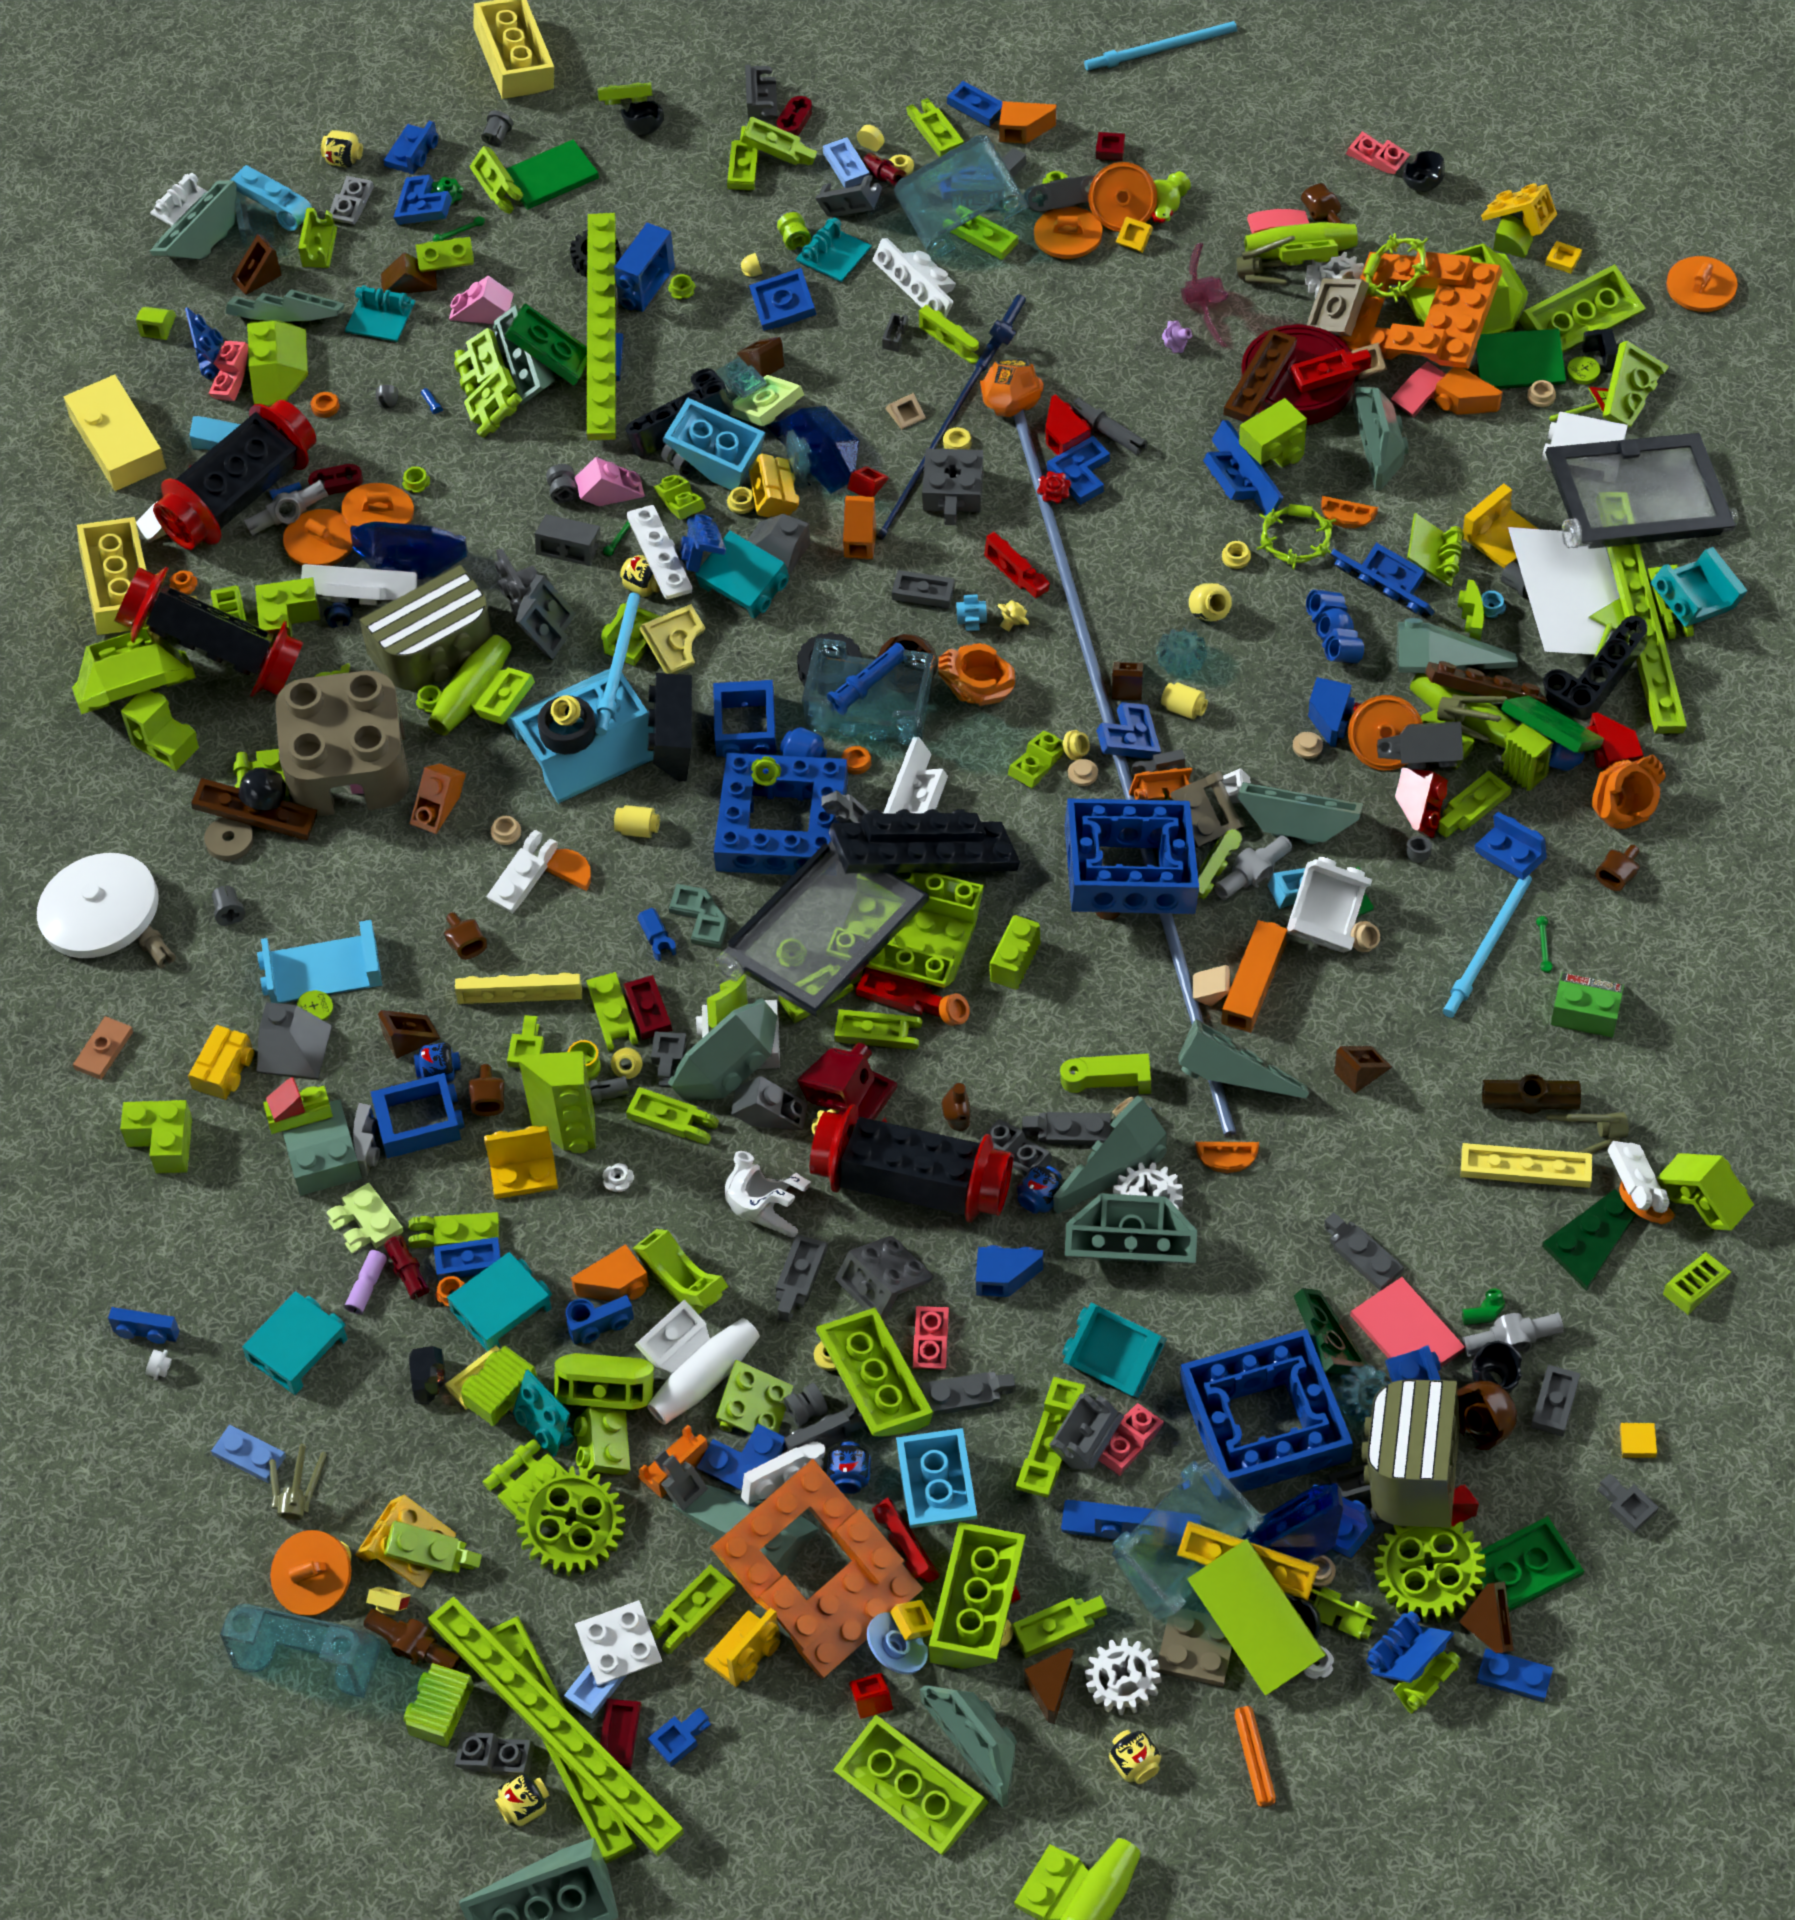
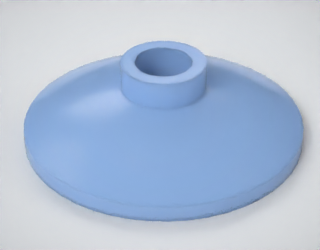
M890 1612L878 1614L869 1623L867 1628L869 1647L874 1656L885 1667L899 1674H913L925 1665L928 1658V1647L923 1643V1637L905 1641Z

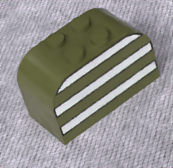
M461 565L359 619L367 654L380 671L393 682L394 686L405 690L421 689L435 681H444L450 673L461 668L467 658L492 636L485 595Z
M1399 1380L1392 1382L1378 1391L1373 1400L1371 1417H1365V1437H1369L1368 1442H1362V1462H1368V1465L1364 1467V1485L1370 1486L1372 1508L1379 1518L1393 1525L1451 1528L1460 1437L1457 1381Z

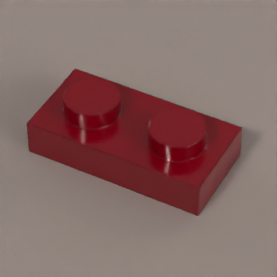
M653 975L623 984L642 1040L654 1037L655 1032L672 1031L669 1016Z

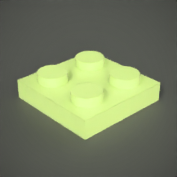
M766 375L732 401L734 408L730 415L765 426L772 423L775 417L785 409L793 407L796 401L804 396L801 385Z

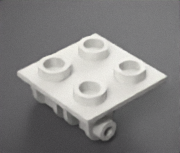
M185 174L183 179L178 182L179 185L174 184L172 189L167 191V194L156 201V206H154L150 214L172 226L208 191L197 186L198 178L195 174Z
M639 1600L575 1623L582 1649L585 1651L597 1686L662 1662Z

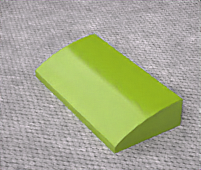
M1614 264L1524 310L1519 322L1526 331L1559 328L1562 353L1583 343L1584 332L1610 329L1644 312L1646 308Z
M876 1307L816 1327L822 1343L873 1436L899 1435L930 1425L933 1411Z
M1248 1539L1187 1578L1265 1696L1326 1656Z
M878 1715L872 1718L833 1769L835 1773L941 1855H944L989 1803L982 1795Z

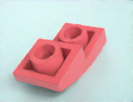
M1363 131L1346 152V155L1389 174H1396L1410 156L1409 153L1391 141L1387 140L1383 145Z
M1294 209L1259 211L1249 214L1247 217L1252 234L1279 226L1309 223L1305 211Z
M225 341L220 348L214 365L220 371L208 393L212 398L235 402L247 366L248 344L246 342Z
M1427 361L1392 396L1391 402L1414 418L1429 399H1434L1436 384L1446 373Z
M916 1306L913 1369L946 1370L949 1307Z
M1137 1403L1124 1415L1123 1420L1098 1461L1121 1476L1162 1428L1164 1421Z

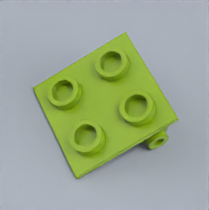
M1415 513L1407 559L1448 587H1452L1453 577L1459 572L1458 564L1462 552L1460 544L1464 538V533L1458 526H1453L1444 533Z
M735 1360L716 1415L720 1423L719 1428L723 1431L731 1432L733 1427H737L752 1434L758 1423L778 1433L786 1411L783 1398L791 1394L793 1385L739 1360Z

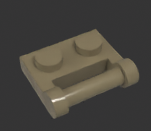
M1217 771L1170 793L1173 801H1190L1196 848L1219 839L1221 836L1223 837L1228 830H1240L1246 826L1243 818H1239L1222 782L1224 777L1221 771ZM1208 787L1212 788L1228 824L1224 826L1220 825L1204 789Z

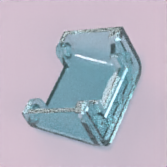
M1209 1459L1200 1464H1197L1195 1461L1190 1463L1180 1473L1183 1479L1131 1533L1125 1531L1112 1544L1115 1548L1112 1553L1113 1558L1146 1609L1156 1620L1174 1615L1186 1603L1183 1598L1188 1597L1192 1593L1190 1591L1192 1586L1187 1578L1206 1566L1177 1555L1188 1521L1240 1539L1246 1533V1529L1253 1532L1265 1520Z

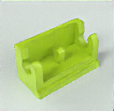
M314 208L306 209L298 247L302 267L330 268L338 227L334 225L333 216L328 210L325 213L326 219H319Z

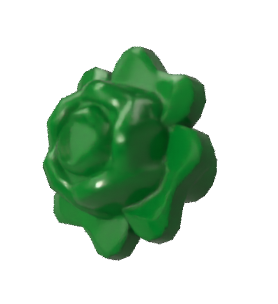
M442 177L440 181L432 183L433 189L431 193L448 191L452 197L451 205L456 201L462 200L461 194L464 188L458 184L455 178Z

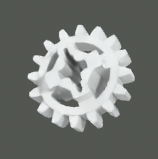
M1343 252L1338 257H1331V260L1328 262L1319 263L1314 262V259H1312V265L1307 266L1305 285H1308L1309 293L1315 292L1316 299L1322 278L1360 279L1364 264H1356L1357 257L1355 256L1348 259L1347 252Z
M1153 1162L1149 1169H1145L1143 1163H1139L1137 1171L1128 1167L1126 1177L1119 1175L1118 1183L1113 1188V1194L1145 1196L1149 1194V1196L1167 1197L1178 1210L1183 1205V1196H1181L1183 1187L1181 1184H1177L1178 1176L1173 1174L1168 1177V1167L1165 1166L1159 1171L1156 1170V1163Z
M1123 1638L1121 1646H1116L1115 1642L1110 1640V1649L1105 1650L1099 1646L1097 1648L1099 1658L1089 1657L1088 1659L1089 1665L1093 1668L1085 1670L1086 1679L1090 1681L1086 1684L1088 1692L1094 1693L1093 1699L1096 1704L1104 1701L1105 1711L1107 1712L1116 1706L1119 1715L1124 1714L1125 1707H1130L1133 1713H1137L1136 1704L1141 1702L1144 1706L1148 1707L1150 1704L1147 1695L1157 1696L1158 1694L1157 1687L1154 1685L1161 1683L1160 1673L1156 1672L1160 1669L1158 1660H1152L1153 1654L1150 1648L1142 1652L1141 1642L1139 1641L1131 1647L1128 1645L1127 1638ZM1139 1662L1146 1670V1677H1143L1142 1673L1138 1671ZM1101 1676L1109 1681L1107 1691L1101 1685Z

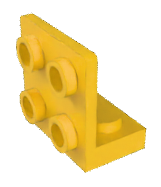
M1534 183L1521 188L1519 192L1512 193L1511 190H1507L1497 194L1496 199L1487 205L1488 208L1481 217L1485 221L1523 211V223L1526 228H1529L1531 236L1542 234L1558 214L1548 185L1537 186Z
M1503 483L1465 515L1463 539L1505 569L1509 563L1517 561L1508 527L1538 528L1511 509L1512 489Z
M529 1126L523 1130L511 1132L498 1131L492 1135L484 1136L495 1199L558 1189L554 1154L547 1126Z
M404 1494L389 1502L355 1555L366 1562L377 1558L412 1585L422 1588L434 1570L384 1555L392 1522H402L453 1538L456 1537V1533Z
M770 1608L760 1619L748 1610L707 1655L704 1663L735 1687L742 1680L748 1682L755 1675L758 1669L757 1663L763 1656L770 1657L779 1647L780 1632L777 1612Z

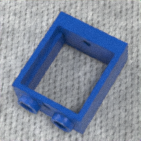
M646 223L614 266L618 302L625 309H636L643 312L674 270L675 262L671 231Z
M773 680L713 683L716 756L726 758L727 753L759 755L776 753ZM766 706L767 732L723 734L722 708Z
M445 1073L370 1092L387 1158L461 1140L459 1129L465 1128L461 1110L454 1111L452 1103L458 1102L454 1083L447 1085ZM442 1094L448 1121L394 1134L388 1107Z

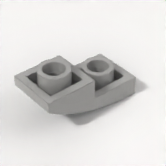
M346 176L341 193L335 195L330 209L333 220L355 225L374 188L373 182L371 180Z
M359 1103L354 1120L353 1142L361 1174L368 1176L371 1166H376L380 1157V1148H377L374 1138L378 1121L374 1118L371 1105Z

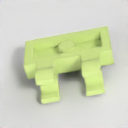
M370 1183L342 1197L344 1206L338 1205L326 1212L330 1218L328 1222L335 1231L353 1220L359 1225L360 1228H353L343 1234L347 1241L345 1245L351 1253L356 1252L370 1242L377 1249L385 1244L388 1239L403 1233V1227Z

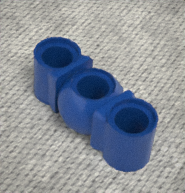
M1316 589L1309 592L1306 599V610L1312 616V622L1316 623V632L1323 641L1322 646L1327 660L1351 664L1359 663L1364 654V644L1358 638V632L1354 630L1353 620L1346 612L1348 608L1345 605L1344 596L1339 592Z

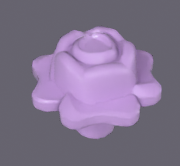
M1168 321L1167 328L1162 334L1164 345L1167 348H1171L1173 353H1183L1188 341L1187 339L1192 337L1191 330L1189 328H1182L1179 321Z

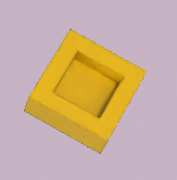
M1126 217L1116 243L1143 253L1153 227L1150 224Z
M1556 241L1546 259L1545 265L1571 274L1581 257L1582 249Z
M1655 1423L1620 1424L1622 1458H1656Z
M922 1600L896 1604L890 1611L905 1641L927 1637L932 1634L934 1621Z

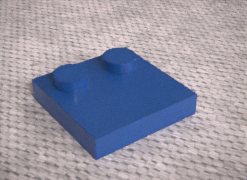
M802 268L749 285L763 331L782 327L817 315Z

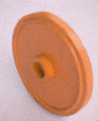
M1129 162L1110 164L1094 177L1090 185L1088 196L1092 214L1097 221H1100L1104 227L1110 230L1120 232L1126 217L1146 223L1156 208V185L1149 173L1136 164Z
M1070 206L1052 209L1044 213L1035 223L1034 240L1037 246L1050 256L1061 259L1079 258L1091 253L1099 246L1102 240V225L1090 211L1079 207Z
M1693 256L1680 260L1670 269L1666 282L1670 297L1680 306L1696 312H1712L1724 308L1734 299L1738 285L1736 275L1728 265L1720 260L1706 256Z
M385 483L360 485L347 493L342 502V517L345 523L354 531L367 536L384 537L399 533L411 523L414 515V505L409 495L402 489Z
M315 509L300 514L295 522L288 524L283 535V544L287 555L301 566L304 564L324 566L337 564L350 554L356 540L355 531L345 523L342 513L330 509Z
M1393 695L1372 697L1363 702L1350 719L1348 726L1350 747L1355 756L1371 768L1384 771L1401 768L1406 765L1401 764V760L1378 758L1377 740L1400 735L1401 731L1408 724H1423L1418 711L1408 701Z
M317 1530L299 1532L288 1538L274 1556L270 1574L273 1592L278 1601L295 1614L316 1616L326 1613L342 1600L348 1590L352 1572L351 1561L344 1545L331 1534Z

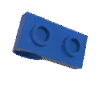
M627 1295L597 1308L587 1299H575L568 1304L565 1312L569 1335L574 1345L580 1342L585 1344L591 1343L601 1333L610 1329L614 1331L621 1330L634 1319L632 1304ZM580 1317H587V1318H588L587 1320H585V1321H583V1322H577V1321H575L576 1319H578V1318H580Z

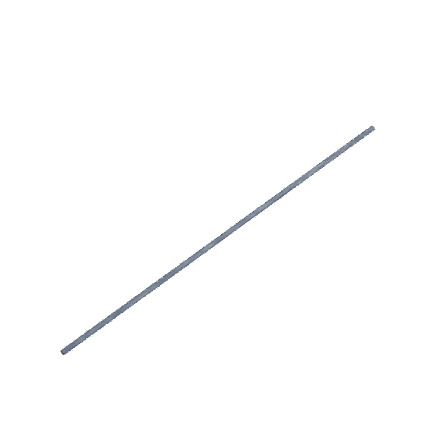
M1021 410L1013 417L1103 723L1116 724L1051 502H1044L1043 495L1037 493L1039 477L1043 475L1024 411ZM1113 755L1125 799L1135 800L1134 795H1129L1133 780L1126 756ZM1140 848L1145 867H1147V864L1158 867L1153 848ZM1159 913L1191 1024H1193L1195 1019L1204 1023L1198 1001L1193 999V983L1172 913ZM1208 1080L1224 1137L1229 1136L1228 1133L1236 1135L1237 1132L1222 1082Z

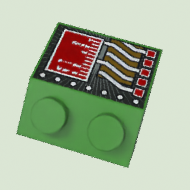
M1562 972L1551 1025L1613 1038L1624 984Z

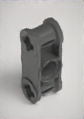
M1096 175L1063 178L1050 181V183L1031 186L1024 192L1023 202L1028 209L1033 211L1059 209L1088 202L1089 192L1085 191V186L1089 185V181L1092 183ZM1036 191L1037 194L1043 195V200L1039 201V206L1037 202H1032V197L1036 196Z

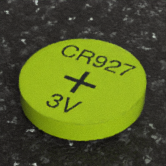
M1587 356L1575 357L1568 364L1567 375L1575 383L1582 385L1591 384L1600 375V365L1596 360Z
M308 991L302 994L297 1002V1006L323 1021L329 1019L333 1012L332 999L322 991Z

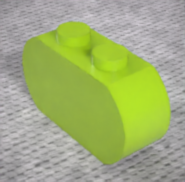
M574 1353L562 1356L555 1361L554 1397L563 1404L634 1410L647 1406L653 1398L654 1366L645 1359Z

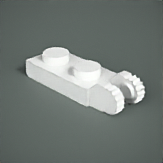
M534 830L525 840L523 849H519L486 896L487 899L513 914L548 867L547 863L555 853L558 842L553 839L547 840L540 849L538 857H536L533 853L542 840V833Z
M1613 1141L1608 1148V1153L1628 1194L1631 1195L1634 1203L1637 1204L1636 1207L1641 1210H1648L1652 1206L1655 1212H1665L1670 1204L1669 1196H1667L1666 1190L1661 1189L1641 1146L1635 1143Z
M813 1441L799 1448L796 1447L744 1473L741 1498L747 1505L760 1499L768 1498L812 1459L823 1468L824 1461H822V1458H824L826 1453V1447L821 1442Z

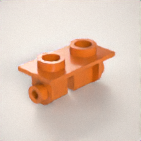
M1173 768L1164 771L1137 773L1133 778L1129 795H1134L1135 800H1164L1165 795L1163 791H1166L1169 800H1173L1170 795L1172 791L1191 784L1188 781L1192 768Z

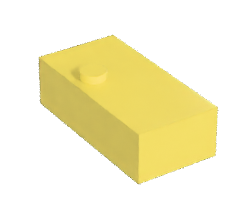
M493 0L474 3L473 28L501 98L506 99L554 89V65L527 0Z
M115 374L63 396L69 417L114 491L167 469L159 444Z
M135 517L77 525L79 550L97 635L130 631V628L114 620L137 569L140 567L146 570ZM147 617L143 628L149 626V625L146 624V622H147V620H148L149 617Z

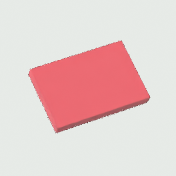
M1403 1277L1363 1302L1350 1313L1354 1321L1388 1359L1429 1345L1431 1352H1436L1442 1367L1465 1351V1346Z

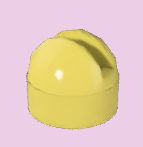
M756 253L748 255L742 260L741 269L745 276L756 277L763 274Z

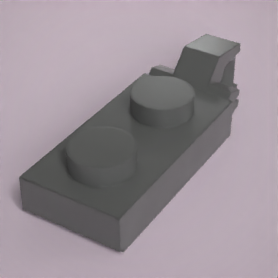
M836 790L833 793L822 796V807L828 814L836 815V820L839 823H860L862 815L869 812L850 794L842 795Z
M1044 1112L1039 1113V1116H1023L1022 1131L1026 1136H1038V1141L1046 1142V1144L1094 1145L1097 1140L1104 1143L1110 1135L1111 1113Z
M1334 1212L1324 1220L1326 1231L1333 1236L1330 1238V1243L1334 1246V1250L1380 1291L1404 1272V1266L1358 1225L1356 1226L1351 1221L1346 1224Z
M801 1235L795 1236L776 1285L775 1301L780 1302L777 1312H779L778 1320L791 1323L796 1307L804 1308L828 1249L827 1242Z
M984 1372L922 1383V1391L933 1411L932 1416L993 1406L994 1403L1001 1401L1000 1395L1014 1393L1016 1386L1013 1374L996 1376L995 1372Z
M856 1404L848 1405L847 1409L834 1415H827L819 1422L806 1428L797 1429L785 1437L786 1452L796 1447L799 1448L805 1444H810L813 1441L821 1442V1444H824V1447L828 1448L851 1437L852 1432L867 1426Z

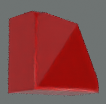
M1465 1484L1458 1486L1454 1490L1451 1522L1453 1527L1459 1522H1464L1471 1517L1477 1516L1479 1502Z

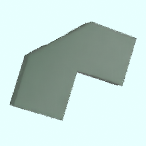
M676 884L669 906V913L697 918L691 936V943L721 949L729 924L728 918L719 910L707 889Z

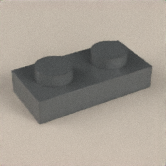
M898 570L892 589V600L949 608L955 588V579Z
M1552 1365L1547 1366L1531 1428L1564 1436L1581 1373Z

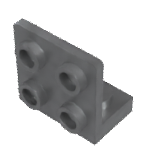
M500 548L496 550L498 561L494 563L497 573L501 580H498V585L504 597L510 596V606L517 617L521 601L538 573L533 565L516 572L505 552Z
M887 1236L850 1250L835 1280L865 1310L876 1307L883 1320L888 1316L899 1294L929 1283L933 1279V1275L903 1247L900 1241L893 1236Z

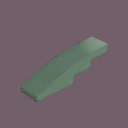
M291 289L284 298L267 293H262L255 301L234 296L227 303L225 314L266 321H310L337 316L344 309L345 303Z

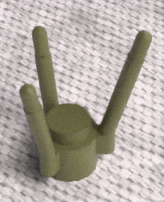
M1289 236L1258 249L1242 252V257L1237 258L1239 278L1245 279L1246 283L1260 282L1286 285L1287 280L1258 276V274L1263 273V268L1287 265L1286 262L1283 263L1281 259L1262 262L1261 257L1256 256L1295 240V237Z
M1453 694L1452 698L1442 697L1438 707L1437 719L1445 722H1463L1465 717L1469 716L1499 722L1501 721L1500 716L1469 710L1467 705L1463 703L1504 702L1508 698L1505 696H1459ZM1461 724L1463 733L1485 743L1490 742V738Z
M1624 1112L1604 1115L1548 1114L1546 1116L1547 1120L1597 1122L1599 1136L1606 1137L1607 1140L1578 1151V1153L1591 1154L1607 1148L1613 1141L1620 1142V1138L1627 1137L1629 1132L1628 1120Z
M302 1443L299 1446L292 1487L284 1488L282 1494H280L276 1461L274 1459L269 1461L273 1494L271 1508L277 1509L278 1517L301 1520L303 1519L304 1512L308 1513L310 1500L327 1456L326 1452H321L304 1496V1491L300 1489L306 1445Z

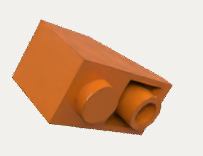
M1002 101L999 142L1027 144L1056 126V104Z
M846 496L843 532L844 558L873 559L877 534L875 497Z
M440 763L424 767L409 824L437 834L460 798L466 773Z

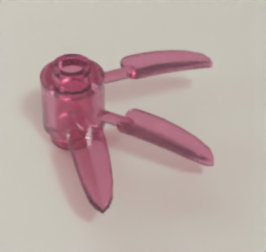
M1198 243L1193 249L1189 264L1192 280L1186 281L1185 288L1181 289L1182 299L1185 305H1190L1191 309L1202 307L1205 314L1203 319L1206 327L1214 339L1222 347H1226L1227 344L1221 338L1211 320L1207 306L1225 301L1229 294L1224 291L1220 277L1214 278L1209 276L1197 279V267L1203 243Z

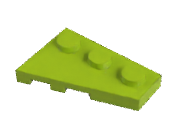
M1629 341L1620 343L1603 418L1610 422L1628 425L1627 428L1631 427L1646 404L1645 399L1650 392L1654 391L1658 385L1657 380L1661 374L1666 372L1669 366Z

